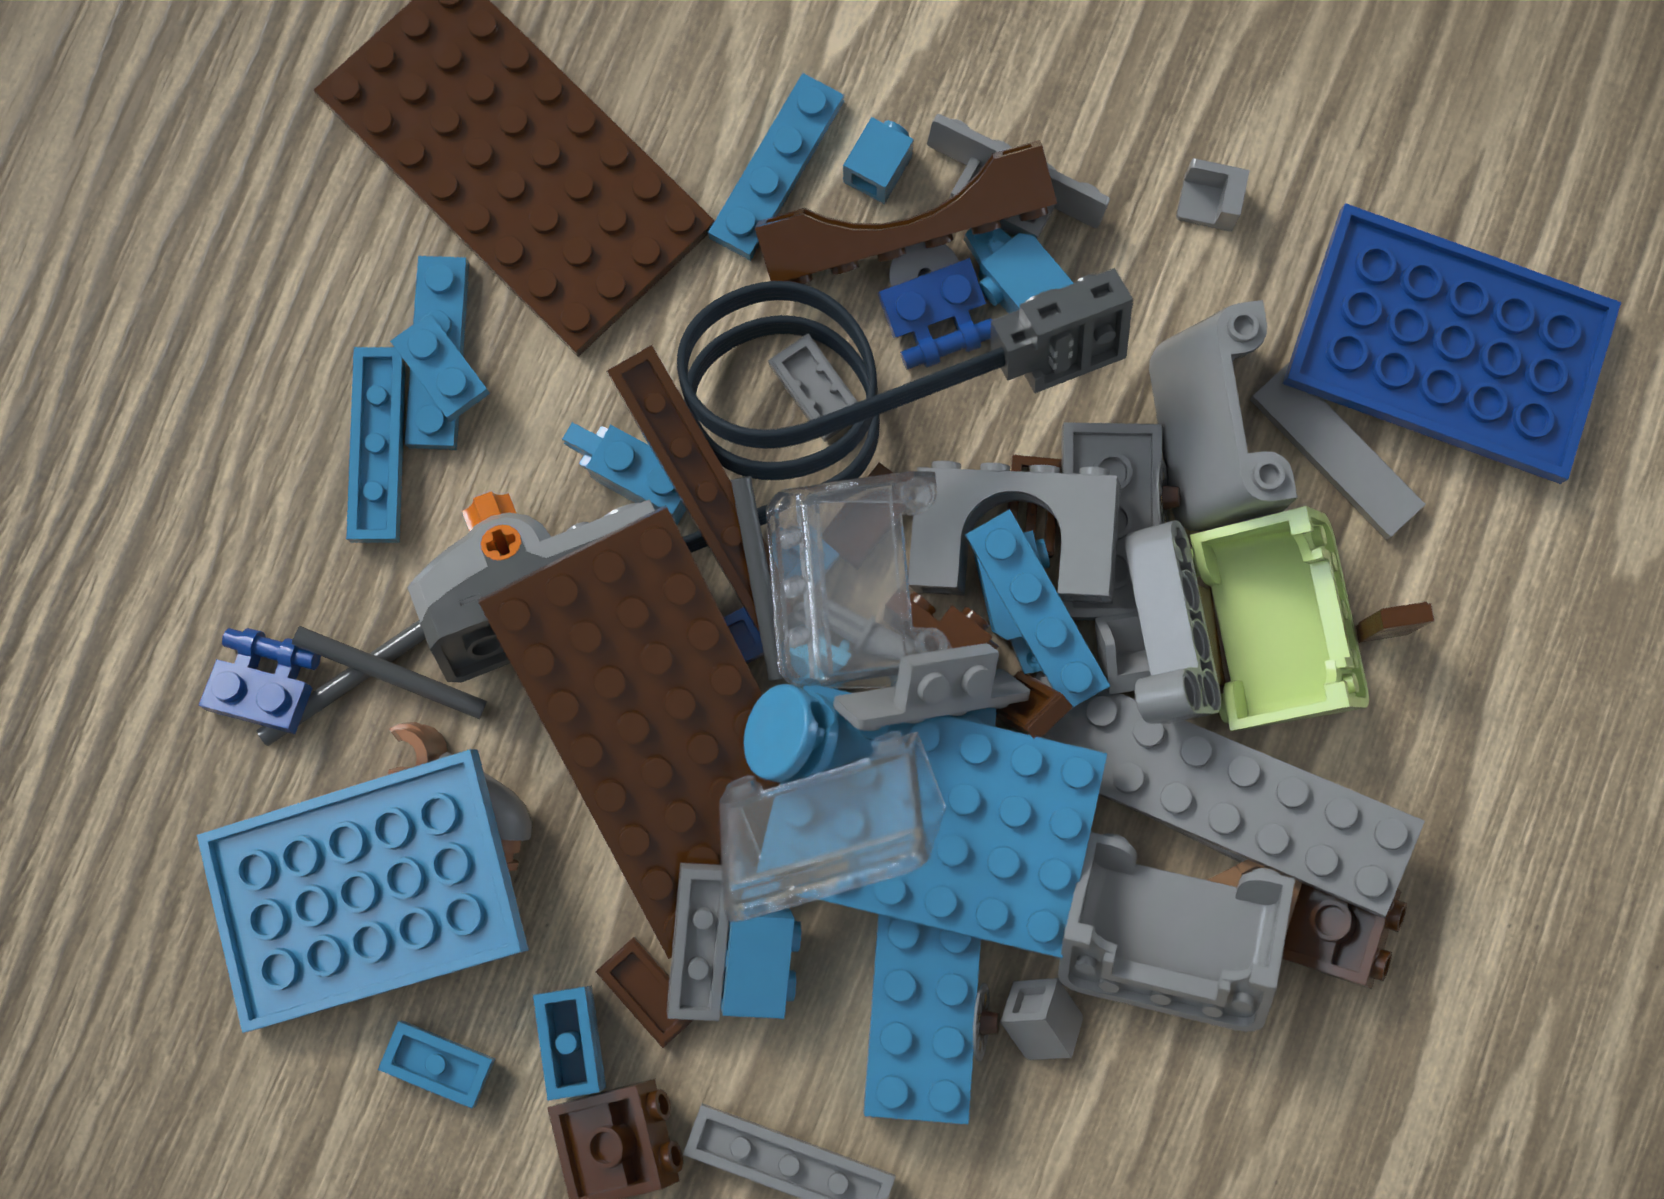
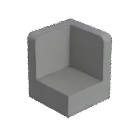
M1192 159L1184 176L1176 218L1180 221L1232 232L1241 215L1250 170Z
M1138 611L1095 618L1099 667L1110 684V687L1107 688L1109 695L1134 691L1138 679L1151 676Z
M1058 978L1013 981L1000 1023L1028 1060L1072 1058L1082 1025L1083 1015Z

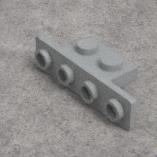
M941 114L935 116L927 141V145L930 148L967 165L952 190L950 198L957 194L979 173L992 153L1012 148L1003 141L992 140L971 130L967 124L960 120L949 119ZM1047 163L1057 204L1047 206L1049 213L1036 219L1020 221L1019 215L1000 220V228L1014 236L1018 233L1033 234L1038 239L1055 208L1093 228H1098L1109 205L1110 198L1102 194L1095 186L1085 182H1078L1063 175Z
M988 643L901 656L896 686L835 696L833 707L853 727L864 731H875L880 729L881 726L903 722L920 723L926 718L943 715L961 716L966 714L967 711L989 707L1005 708L1012 703L1028 701L1030 689L1007 671L1002 669L996 670L999 652Z

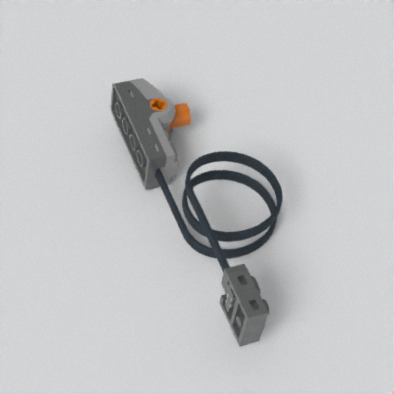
M1115 268L1097 275L1089 274L1083 276L1074 284L1061 289L1041 292L1021 303L1019 310L991 320L990 352L877 395L876 366L869 342L857 321L840 303L824 292L804 284L789 281L760 282L744 286L719 297L693 318L679 343L677 353L678 377L684 401L720 464L727 470L741 476H751V478L759 480H787L813 474L837 463L856 448L868 431L867 438L859 454L839 474L823 483L757 508L760 526L828 500L851 486L866 470L875 453L880 431L879 414L1001 368L1007 381L1025 375L1035 394L1125 359L1127 357L1133 298ZM775 300L799 302L822 311L847 332L861 354L860 357L851 344L841 335L821 323L797 316H768L740 324L716 337L698 354L688 372L689 359L693 348L710 326L738 309L760 302ZM793 334L805 336L809 334L812 339L834 350L849 364L865 390L866 399L799 425L779 429H753L735 425L718 417L698 399L696 392L708 368L719 357L736 346L768 335ZM700 422L709 431L729 442L745 447L762 449L799 445L845 427L853 426L842 438L819 452L788 461L763 462L746 459L725 450L705 432ZM491 491L473 498L471 506L462 511L470 532L431 561L407 586L429 648L446 681L462 683L510 664L506 653L478 603L480 598L655 511L650 499L641 503L621 506L607 513L603 518L590 523H577L568 528L566 532L551 537L542 523L528 515L516 513L509 493L497 495ZM699 531L683 537L690 553L708 547Z

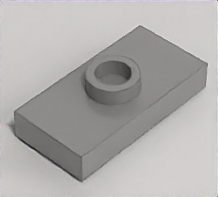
M806 334L768 360L773 372L809 421L858 402L809 334ZM843 429L822 436L821 438L824 442H826L828 439H830Z

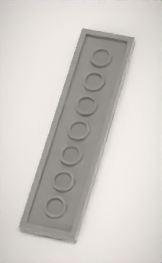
M1038 671L1035 679L1051 687L1043 672ZM1107 688L1073 707L1041 737L1107 753L1099 796L1287 877L1295 878V880L1382 918H1385L1425 822L1408 813L1184 720L1170 724L1146 723L1141 717L1135 699L1121 693L1109 695ZM1012 728V730H1011V731H1014V732L1021 733V732H1019L1018 730H1016L1015 728Z

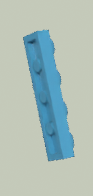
M804 73L801 74L708 231L709 239L750 261L752 260L760 246L755 231L758 221L779 214L842 107L844 94Z
M418 256L413 324L428 313H431L463 356L470 263L466 257ZM410 369L405 445L411 449L457 450L459 417L450 422Z
M354 347L346 534V539L351 543H400L406 362L395 347Z
M1011 510L1005 511L965 534L1051 688L1062 693L1071 705L1075 707L1110 687L1109 682Z

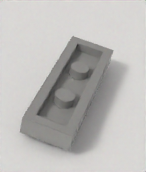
M680 863L666 1011L668 1019L719 1021L734 875L732 866Z

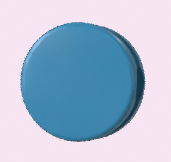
M780 684L766 691L754 705L745 728L744 752L750 769L760 778L792 787L807 786L817 780L830 764L838 741V718L832 703L819 693L804 690L790 684Z

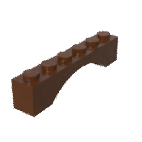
M1037 140L992 153L979 173L957 194L937 207L908 219L886 223H852L829 218L807 208H801L760 220L755 227V231L770 281H789L806 284L813 280L812 273L829 268L832 275L842 274L860 267L858 260L877 255L878 261H887L905 255L907 253L905 247L924 242L925 248H933L953 241L952 234L971 228L973 235L983 234L1000 228V220L1019 215L1020 221H1028L1045 216L1049 213L1047 206L1057 204L1044 149L1041 141Z

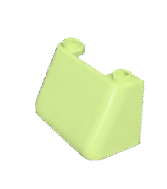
M1303 506L1190 535L1192 544L1190 549L1196 578L1201 577L1202 581L1212 588L1231 681L1224 684V693L1220 694L1221 708L1219 713L1222 721L1229 723L1230 731H1241L1368 707L1369 694L1340 558L1334 532L1325 513L1308 506Z

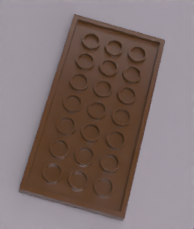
M411 0L314 89L317 97L577 357L708 235V231L715 221L490 0Z
M666 505L479 599L480 607L668 959L672 958L680 863L732 866L734 875L731 901L778 903L793 895V893L756 885L780 787L779 782L758 777L750 769L744 752L746 724L754 705L762 696V693Z

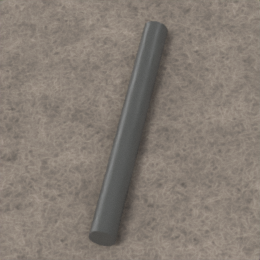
M751 476L731 480L768 679H783L789 675Z
M416 621L369 654L393 662L426 639L420 621ZM349 667L310 694L299 725L371 676ZM265 726L256 730L266 746L271 745L288 733Z
M302 626L298 627L293 637L292 644L479 720L487 704L486 700Z

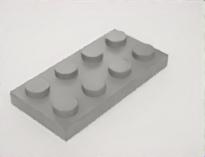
M1064 422L1062 425V473L1079 474V469L1082 467L1106 468L1110 470L1109 475H1117L1121 485L1113 604L1062 600L1073 620H1095V618L1138 611L1126 556L1125 537L1127 533L1159 525L1156 481L1159 461H1162V424Z

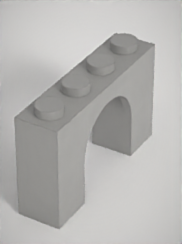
M933 461L931 468L917 467L907 585L916 593L965 595L969 546L965 534L972 531L980 518L992 508L1007 502L1025 501L1045 508L1059 523L1061 530V554L1058 594L1063 601L1113 604L1121 485L1117 475H1109L1110 470L1101 467H1082L1079 469V474L1059 473L1060 468L1051 465H1032L1029 472L1010 471V466L1002 463H982L980 470L961 469V464L953 461Z

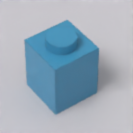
M871 117L843 164V182L885 204L912 158L914 139L909 137V133L901 125L889 120L882 123Z

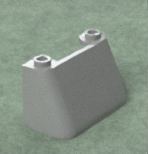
M1263 300L1228 306L1160 343L1149 360V373L1157 422L1162 424V452L1167 468L1169 486L1179 487L1181 494L1180 507L1173 508L1172 512L1175 520L1179 521L1184 528L1190 531L1211 530L1283 512L1297 499L1293 471L1289 462L1283 456L1268 451L1248 453L1232 363L1236 358H1242L1246 354L1254 352L1262 345L1267 335V320Z
M1090 832L1080 882L1076 883L1061 950L1063 958H1060L1059 981L1071 990L1232 1030L1247 1032L1261 1029L1265 1025L1277 988L1295 878L1282 876L1271 869L1258 868L1242 875L1237 887L1138 865L1136 864V850L1124 837L1112 833L1098 834Z

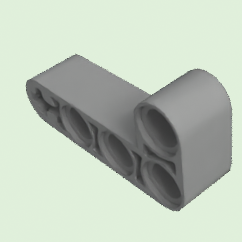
M1174 520L1127 533L1125 537L1126 556L1151 676L1138 679L1135 684V698L1141 717L1149 724H1170L1216 714L1221 708L1220 689L1190 544L1185 529L1179 521Z

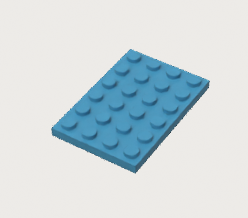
M805 682L803 688L804 690L825 696L832 705H834L835 696L852 694ZM836 711L839 729L838 741L832 760L823 774L811 784L803 787H792L780 783L756 885L1063 958L1061 954L1063 937L1076 883L1080 882L1107 753L1039 737L1033 739L1027 734L946 715L926 718L920 723L903 722L881 726L880 729L875 731H864L853 727L847 719Z
M469 749L197 835L242 1033L258 1030L529 951L478 750Z

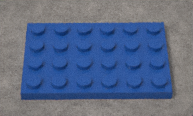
M1345 203L1339 211L1282 384L1562 484L1570 476L1621 302Z

